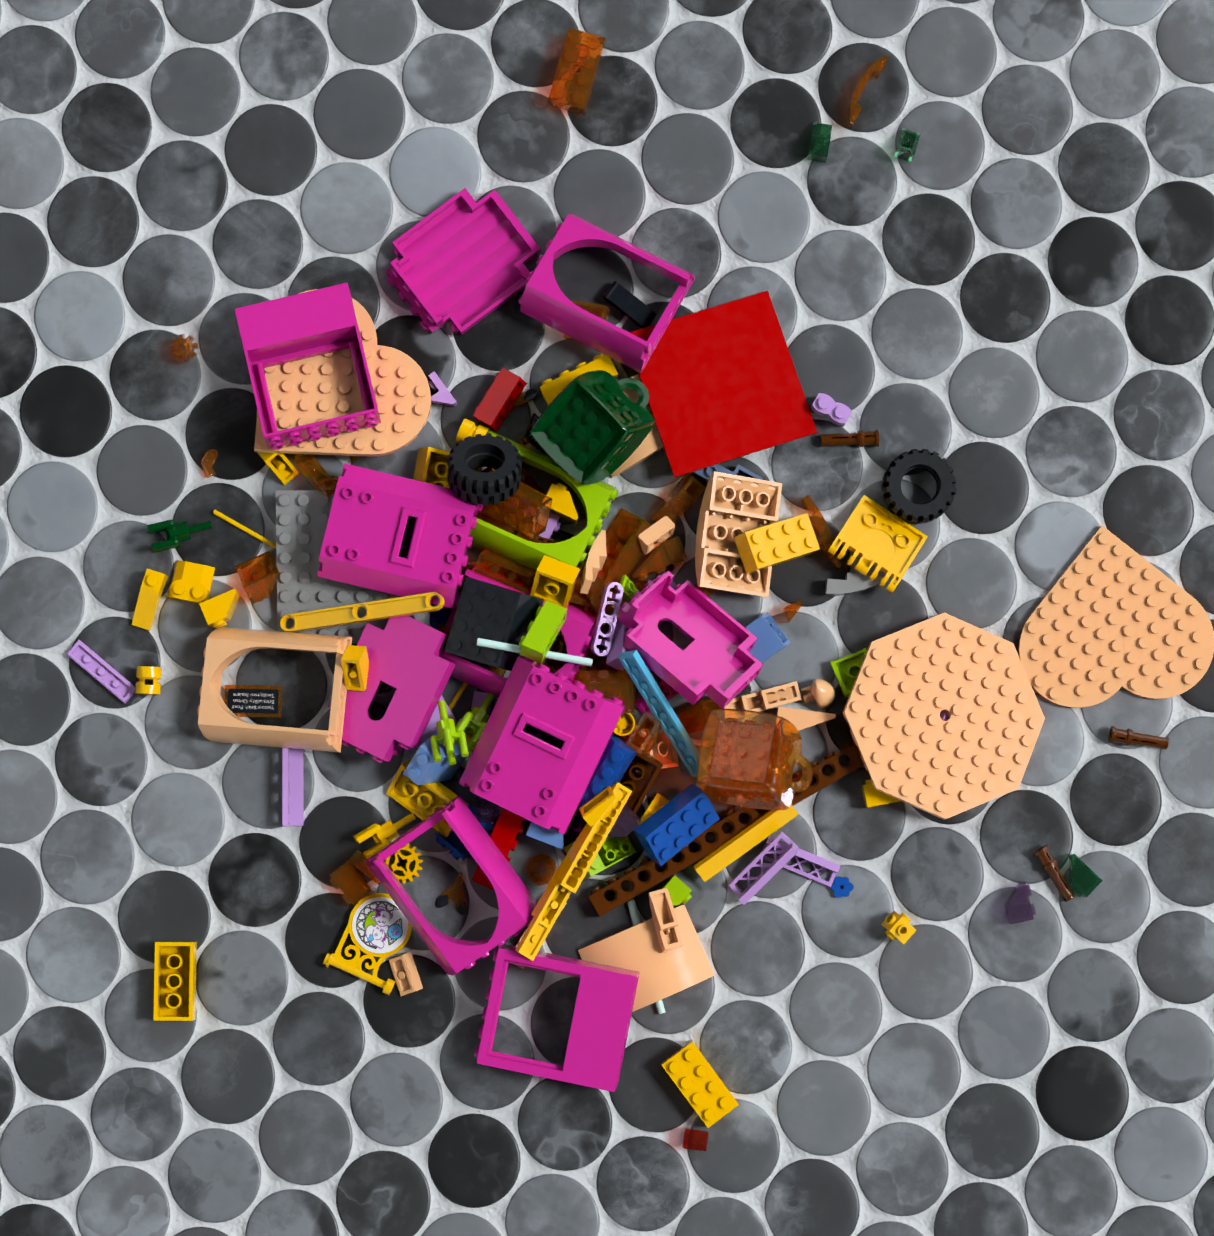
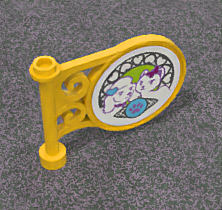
M376 893L366 896L353 908L348 925L335 953H327L323 964L327 968L329 965H332L383 988L382 993L390 995L396 981L389 978L387 981L378 978V970L387 957L397 953L406 945L411 936L412 925L389 894ZM348 934H350L355 945L347 946L344 952L347 957H352V954L348 952L350 949L356 952L355 957L351 960H346L341 955L342 947ZM360 950L367 955L360 957ZM374 957H381L376 963ZM369 958L372 961L370 966L368 962L365 963V968L373 969L372 975L362 970V962L365 959Z

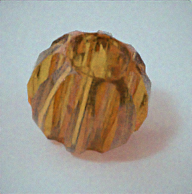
M179 334L178 340L172 339L171 343L175 345L169 347L170 353H175L174 359L179 361L182 357L183 362H188L189 356L193 358L196 356L193 350L198 349L197 343H192L194 341L192 336L189 335L185 338V334ZM183 344L186 346L187 349L185 351H183L181 348V345Z

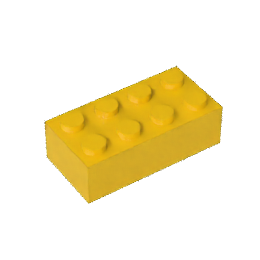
M808 513L753 529L734 537L747 574L809 555L820 549Z
M155 942L153 1021L195 1020L197 942Z
M692 1040L661 1063L707 1128L739 1105Z

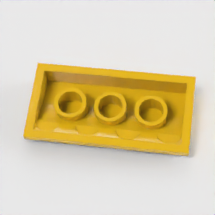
M407 760L401 764L386 794L423 821L458 795L440 782L423 785L414 783L403 774L410 763V760ZM445 818L432 826L433 829L445 838L453 831Z

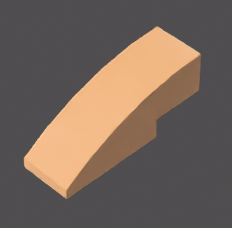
M664 888L649 892L650 908L661 952L665 953L681 948L683 942L677 927L679 922L668 889Z

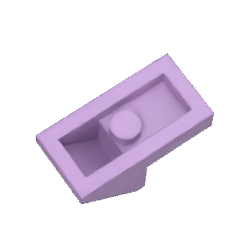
M435 371L428 375L430 379L428 383L434 392L436 390L438 392L431 396V404L455 407L457 405L456 400Z

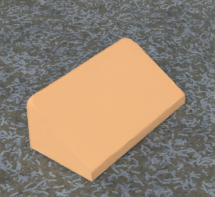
M664 516L638 535L644 554H648L673 536L675 524L667 516Z
M411 952L389 959L400 996L423 989Z

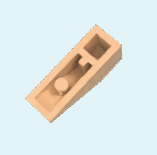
M777 707L774 730L779 731V735L790 736V732L794 733L832 720L836 717V714Z

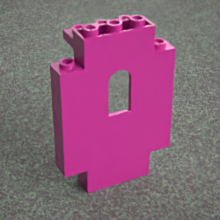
M669 571L663 576L660 574L653 581L649 580L641 592L637 591L629 603L625 602L620 607V614L617 620L629 629L624 635L626 639L623 646L628 651L637 650L645 665L692 705L706 694L721 708H724L759 675L763 664L749 653L758 638L690 581L687 580L682 585L678 584L673 589L670 584L674 575ZM663 620L672 622L691 638L693 642L684 650L680 649L659 631L658 623Z
M407 615L389 618L384 630L370 623L366 624L356 646H366L369 658L367 686L365 691L347 690L342 734L343 745L349 747L351 744L356 747L355 751L364 755L368 752L372 754V759L380 763L383 760L390 762L393 755L400 756L402 749L397 748V745L407 750L410 747L417 748L456 665L439 657L449 635ZM382 681L397 689L383 718L374 721L369 717L368 709ZM331 700L328 704L329 708H331Z

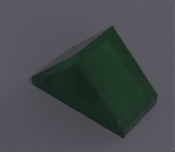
M902 129L894 157L912 162L921 134Z

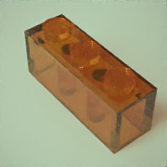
M487 549L479 554L474 568L475 572L524 593L532 589L536 570Z

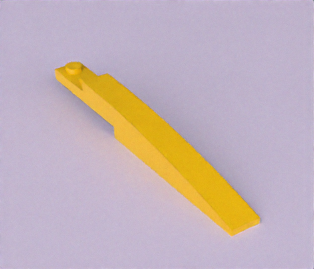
M615 782L612 786L616 798L592 827L588 823L585 825L531 913L534 917L515 950L532 961L535 959L571 892L575 894L631 795L632 791L618 782Z

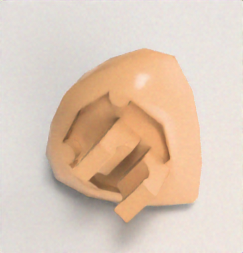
M817 678L812 682L811 686L801 689L805 703L816 700V705L821 709L829 708L835 699L833 686L823 679Z

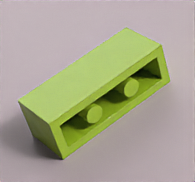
M547 600L543 606H539L535 615V621L530 622L527 635H523L519 642L521 647L520 655L541 664L567 617L566 608Z

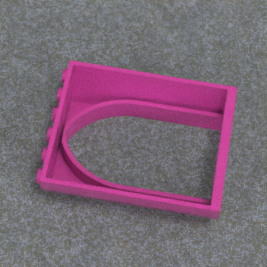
M572 213L568 214L563 224L560 223L557 226L554 239H550L547 243L545 254L540 255L538 258L537 268L535 271L532 270L527 278L528 283L518 302L521 305L520 312L641 373L693 284L695 275ZM577 248H607L660 273L680 285L650 337L645 341L571 302L561 291L553 273L554 261L562 254Z
M479 563L473 564L472 569H467L464 574L466 577L530 595L531 586ZM570 603L567 606L566 621L561 628L566 642L567 654L587 658L585 655L588 649L591 650L598 616ZM456 605L443 629V633L449 635L457 610ZM446 641L439 657L456 664L451 677L499 698L508 678L451 653L444 652L447 644ZM567 662L557 672L568 676L567 680L574 683L575 680L578 681L579 674L577 673L580 666L584 667V665Z
M460 795L365 860L372 873L448 975L457 974L464 968L466 970L470 969L475 965L477 959L487 957L494 947L497 946L499 948L507 942V938L513 935L515 937L523 931L522 928L528 925L534 917L531 913L538 902ZM445 818L486 874L495 890L499 914L496 926L489 938L467 941L453 938L439 931L426 919L384 860Z

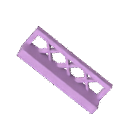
M282 748V826H304V749Z
M781 831L728 886L739 895V901L745 905L798 853L799 847ZM781 838L789 844L785 850L776 849V843ZM765 854H774V861L772 863H763V856ZM752 867H761V874L759 876H750V869ZM739 880H748V887L743 892L735 885Z
M767 837L763 849L774 839L773 837ZM780 840L776 843L777 850H785L789 846V844ZM798 848V853L794 856L797 863L791 866L785 864L783 868L831 887L841 865ZM763 856V859L771 863L774 861V858ZM809 861L813 864L815 870L809 873L803 872L800 864ZM825 868L833 871L829 882L821 879L818 871ZM816 872L818 877H815L811 874Z

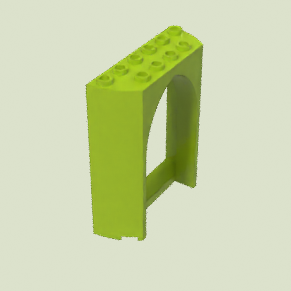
M489 431L488 434H492L494 437L500 436L503 440L507 439L518 449L521 461L545 471L569 485L583 504L587 527L576 536L562 542L536 543L520 538L481 519H477L476 528L471 530L470 536L473 537L471 546L533 574H536V570L544 555L582 569L587 559L586 552L590 551L595 540L594 535H598L602 528V518H606L610 511V501H614L618 494L616 487L603 481L581 485L564 472L550 457ZM483 467L475 468L473 470L481 472Z

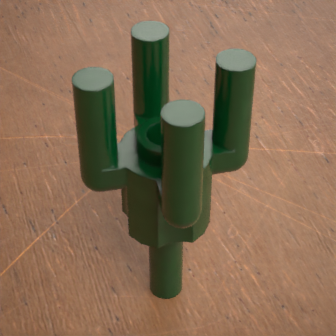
M166 520L149 524L147 527L151 534L162 531L166 533L167 540L152 543L153 551L156 553L180 547L182 541L191 539V533L212 529L211 521L188 526L187 521L176 523L173 520Z

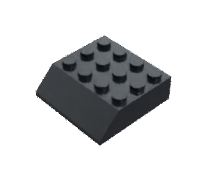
M466 577L444 652L512 671L520 653L477 646V638L519 645L522 636H526L528 633L527 629L530 622L535 621L537 609L543 605L544 599Z

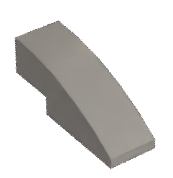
M846 573L845 580L827 579L825 595L840 596L862 592L880 584L884 576L877 575L872 581L869 579L870 574L865 576L858 573Z

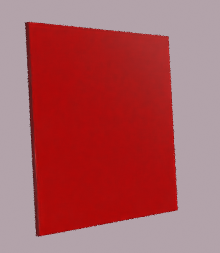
M768 291L672 319L641 373L638 372L641 382L649 392L648 403L674 478L818 433ZM656 325L629 333L647 341Z

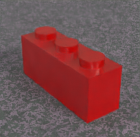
M502 368L496 374L491 387L486 390L481 403L476 406L473 417L478 422L497 432L527 383L521 377Z

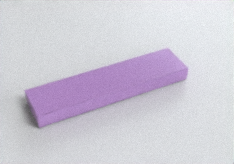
M78 640L67 652L70 658L125 704L135 693L136 687L81 640Z

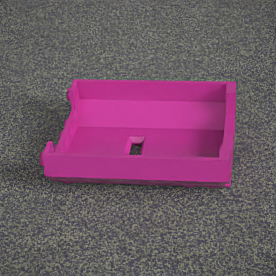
M344 464L342 476H339L321 547L319 556L321 564L317 576L400 597L436 592L444 598L443 607L455 609V605L458 606L461 596L458 594L459 590L457 589L463 583L464 575L461 574L462 568L466 567L468 562L466 551L467 548H471L473 537L470 536L471 530L475 529L478 518H475V515L477 516L478 511H482L483 505H473L469 501L465 502L447 487ZM408 516L417 519L408 556L403 558L399 557ZM437 596L431 598L430 604L438 605L439 598Z
M520 655L512 668L459 784L469 787V791L539 826L546 829L553 828L557 832L565 834L626 706L617 697L613 696L612 699L609 697L606 699L602 697V692L595 689L592 691L585 689V684L576 680L573 683L567 680L568 676L560 672L554 674L549 671L550 668L541 663L538 666V663L534 662V660ZM526 723L564 741L561 749L524 732L523 729Z

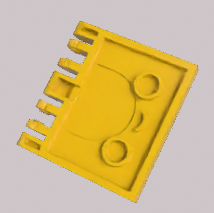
M863 495L828 549V552L835 555L840 545H843L844 547L837 556V558L841 559L846 554L847 549L851 550L854 553L848 559L847 564L851 566L856 557L860 556L861 558L854 569L866 576L872 565H874L876 568L869 579L873 581L877 577L879 570L883 571L886 575L881 579L879 585L883 587L889 577H892L886 590L893 593L928 536Z

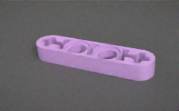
M609 582L604 587L591 643V651L596 656L607 655L611 648L623 596V587L618 582ZM615 585L617 593H614L612 597V592H610V588H614ZM607 598L616 599V602L607 601ZM611 604L614 608L611 615L605 613V606ZM603 623L609 625V632L603 634L600 630ZM598 636L607 637V640L598 639ZM602 641V646H604V650H600L599 653V649H597L596 647L597 645H600Z

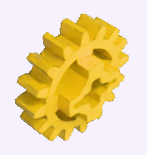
M410 843L394 853V864L390 865L391 856L385 859L389 869L398 881L402 879L403 884H406V879L412 882L413 875L416 877L420 876L417 870H423L419 863L424 862V860L418 858L422 853L415 852L416 846L411 849ZM400 850H407L412 854L405 856ZM399 856L403 860L407 859L408 862L405 864L406 869L402 866H398V863L400 862ZM415 861V863H416V864H415V868H414V870L411 872V870H410L411 862ZM394 871H403L405 876H399Z

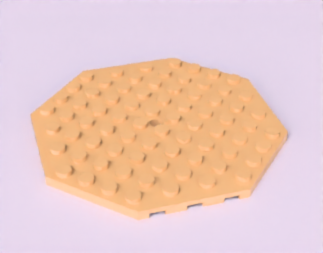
M945 612L870 642L843 710L844 718L851 729V735L861 753V759L871 777L874 789L944 820L1019 789L1045 720L1014 643ZM942 710H946L949 714L947 721H943L940 718Z

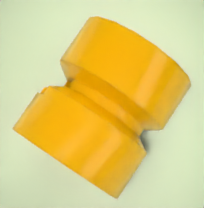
M465 418L455 441H464L466 437H475L476 434L485 436L489 433L490 428L483 425L475 426V422Z
M137 666L136 677L139 681L136 682L135 694L160 695L161 684L158 680L161 679L162 668ZM145 680H152V685H145Z
M623 711L614 734L627 736L633 732L635 719L631 713Z

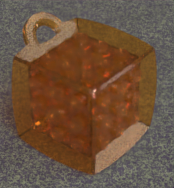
M710 710L701 741L697 768V783L701 790L710 798L719 802L748 808L787 810L790 807L794 793L802 792L809 787L813 772L809 761L801 755V735L789 720L780 716L749 710ZM795 764L802 770V778L798 782H792Z

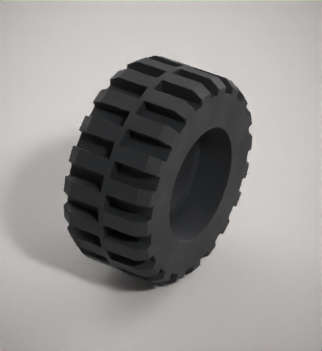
M476 434L475 437L469 436L464 441H459L448 455L449 487L458 498L461 497L465 502L469 501L473 505L482 504L483 506H488V504L496 505L500 501L508 500L509 496L512 497L520 487L521 455L518 449L507 439L503 440L502 437H494L492 434H486V436ZM489 467L496 470L492 472H477L473 469Z
M912 449L909 452H904L891 462L884 473L883 484L881 485L883 500L888 504L887 508L890 511L892 510L897 517L904 519L905 522H915V524L931 522L940 517L954 500L957 489L955 487L957 482L956 476H953L954 470L952 466H948V461L945 458L939 457V454L936 452H928V449ZM913 469H923L934 477L937 490L929 502L915 504L903 495L901 482L907 472Z

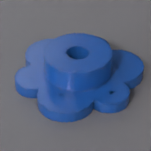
M839 876L834 878V884L831 886L837 898L842 896L848 897L849 892L854 888L853 884L849 882L848 877L842 879Z

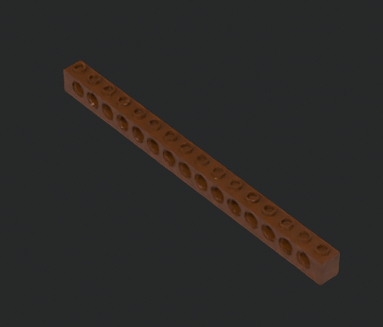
M848 742L840 747L842 751L835 754L833 751L824 756L825 761L820 764L815 761L807 766L809 770L806 772L798 771L791 775L792 780L787 783L782 780L774 785L775 789L768 792V790H765L757 795L759 799L753 802L749 799L742 803L740 810L736 812L734 809L724 814V819L716 821L693 840L699 845V850L696 853L690 852L688 845L679 851L682 854V860L676 863L672 858L665 863L666 868L663 872H657L655 870V862L648 857L640 862L642 866L639 868L631 867L624 871L625 876L620 879L615 876L607 881L608 885L601 889L598 886L591 890L590 893L592 895L588 897L598 915L601 917L714 852L775 808L777 805L772 802L774 794H780L782 802L788 799L792 806L860 768L864 763L858 746L855 743L852 745L851 742ZM844 755L849 759L847 766L839 764L840 756ZM824 765H829L832 768L830 776H825L822 773ZM809 774L813 775L816 779L815 784L812 786L805 782V778ZM791 784L798 786L799 792L797 795L789 793L788 789ZM758 803H762L766 807V811L763 814H758L755 811V806ZM741 813H746L749 816V821L746 824H742L738 820ZM725 822L732 825V831L729 834L722 831V825ZM713 832L716 839L713 843L706 842V833ZM642 870L647 871L649 874V878L645 882H641L638 879V873ZM624 880L631 881L632 889L630 891L622 890L621 883ZM607 890H613L616 894L615 899L607 901L604 893Z

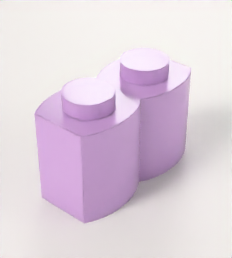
M818 393L811 406V410L816 415L827 417L832 424L844 427L852 413L848 406L835 402L833 398L824 393Z

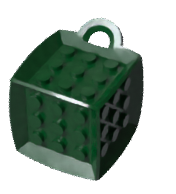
M603 370L586 372L570 382L555 397L538 418L530 434L544 452L579 484L589 485L598 483L611 475L632 455L655 425L654 418L646 409L649 401V392L641 381L634 378L617 380L614 376ZM624 389H634L638 393V401L636 403L632 402L623 393Z

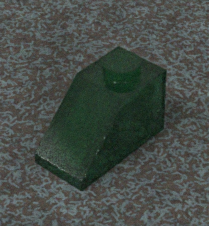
M813 122L807 156L808 160L826 163L832 125Z
M1075 854L1069 856L1070 885L1073 887L1071 890L1078 897H1088L1103 880Z

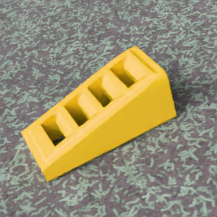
M610 786L579 808L583 819L590 827L598 821L616 798Z

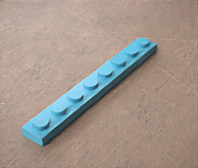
M637 650L622 652L618 657L691 776L707 775L710 771L708 765Z

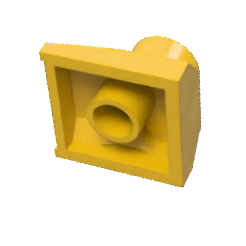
M177 560L169 598L193 603H202L209 600L215 567Z

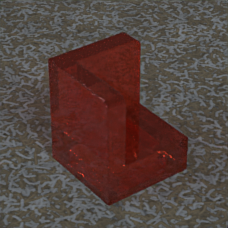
M685 1127L682 1147L706 1151L708 1132Z

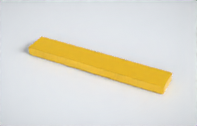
M788 799L784 800L694 865V869L703 881L706 882L799 815Z

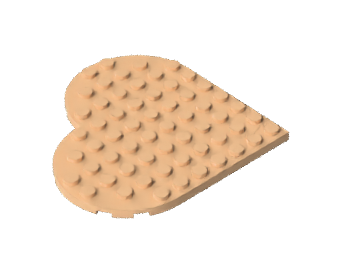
M352 298L381 423L371 428L361 427L355 432L344 431L340 432L337 436L330 437L327 435L317 441L306 440L302 441L299 445L293 446L289 444L279 450L268 449L257 410L254 451L263 453L367 457L392 454L413 442L427 423L431 410V392L428 380L421 367L410 356L395 348L378 345L375 326L370 315L358 301ZM350 348L263 368L278 431L364 411Z
M1101 526L1025 622L1020 634L1018 654L1032 688L1040 696L1059 706L1072 708L1093 706L1113 696L1121 687L1140 697L1165 699L1188 691L1203 678L1214 654V631L1208 614L1195 598L1104 526Z

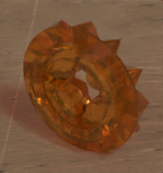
M544 854L532 857L526 868L528 878L537 885L549 884L557 871L555 861L550 856ZM540 861H542L545 868H550V870L544 872L543 878H541L540 872L533 871V869L540 867Z

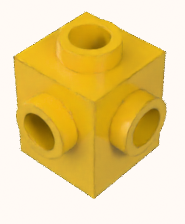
M893 911L881 924L886 929L884 933L890 939L894 940L896 938L903 945L916 932V929L909 923L911 919L903 912L898 914Z

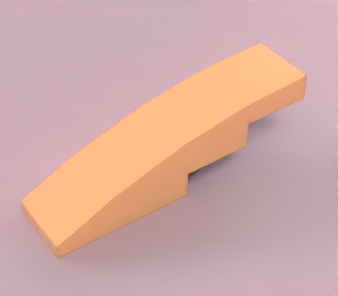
M601 530L594 540L587 556L581 576L580 593L588 594L592 582H595L599 570H602L606 560L605 530Z
M795 681L734 698L721 710L724 720L727 721L802 700L798 683Z

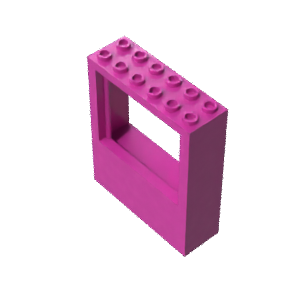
M348 282L235 309L262 432L268 449L279 450L285 445L291 444L295 446L306 440L317 441L323 436L329 435L333 437L339 435L340 432H355L361 427L371 428L381 423ZM350 348L364 411L278 431L263 368Z
M504 944L497 948L493 956V962H496V964L491 969L489 981H492V984L487 989L485 1000H488V1005H486L482 1013V1019L485 1021L482 1027H480L478 1034L481 1042L476 1046L474 1055L477 1058V1064L615 1092L619 1083L640 972L541 951L537 953L532 961L516 952V946ZM508 963L580 977L564 1066L492 1051Z

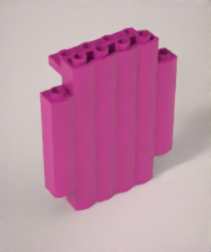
M464 188L392 242L394 246L392 251L398 259L400 257L402 259L398 261L396 258L390 262L391 267L385 271L387 274L385 279L391 287L396 286L399 290L397 295L400 299L410 304L408 309L414 317L419 316L422 320L420 325L426 332L430 331L433 334L447 322L451 321L452 323L449 325L455 333L460 332L463 335L526 287L530 272L525 264L541 253V249L495 189L476 203L466 188Z

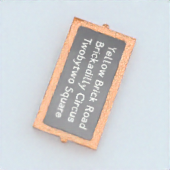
M225 685V699L223 701L236 716L282 718V704L284 703L282 700V686Z

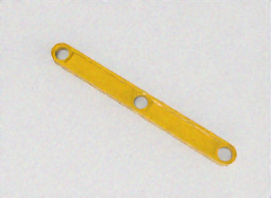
M436 592L287 614L281 618L280 626L286 632L321 629L438 611L443 608L445 601L443 596ZM437 596L439 603L437 606L432 607L430 600ZM364 607L366 614L364 617L359 618L358 610ZM292 618L294 625L292 628L287 629L286 621Z

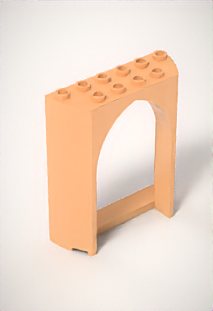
M228 627L215 629L207 637L206 647L203 651L205 660L201 670L203 679L202 686L199 689L200 705L197 708L199 716L198 726L203 736L211 742L341 753L347 695L341 658L347 646L352 645V637ZM257 649H282L336 654L329 729L316 730L256 725L244 721L227 707L220 695L223 671L239 656Z

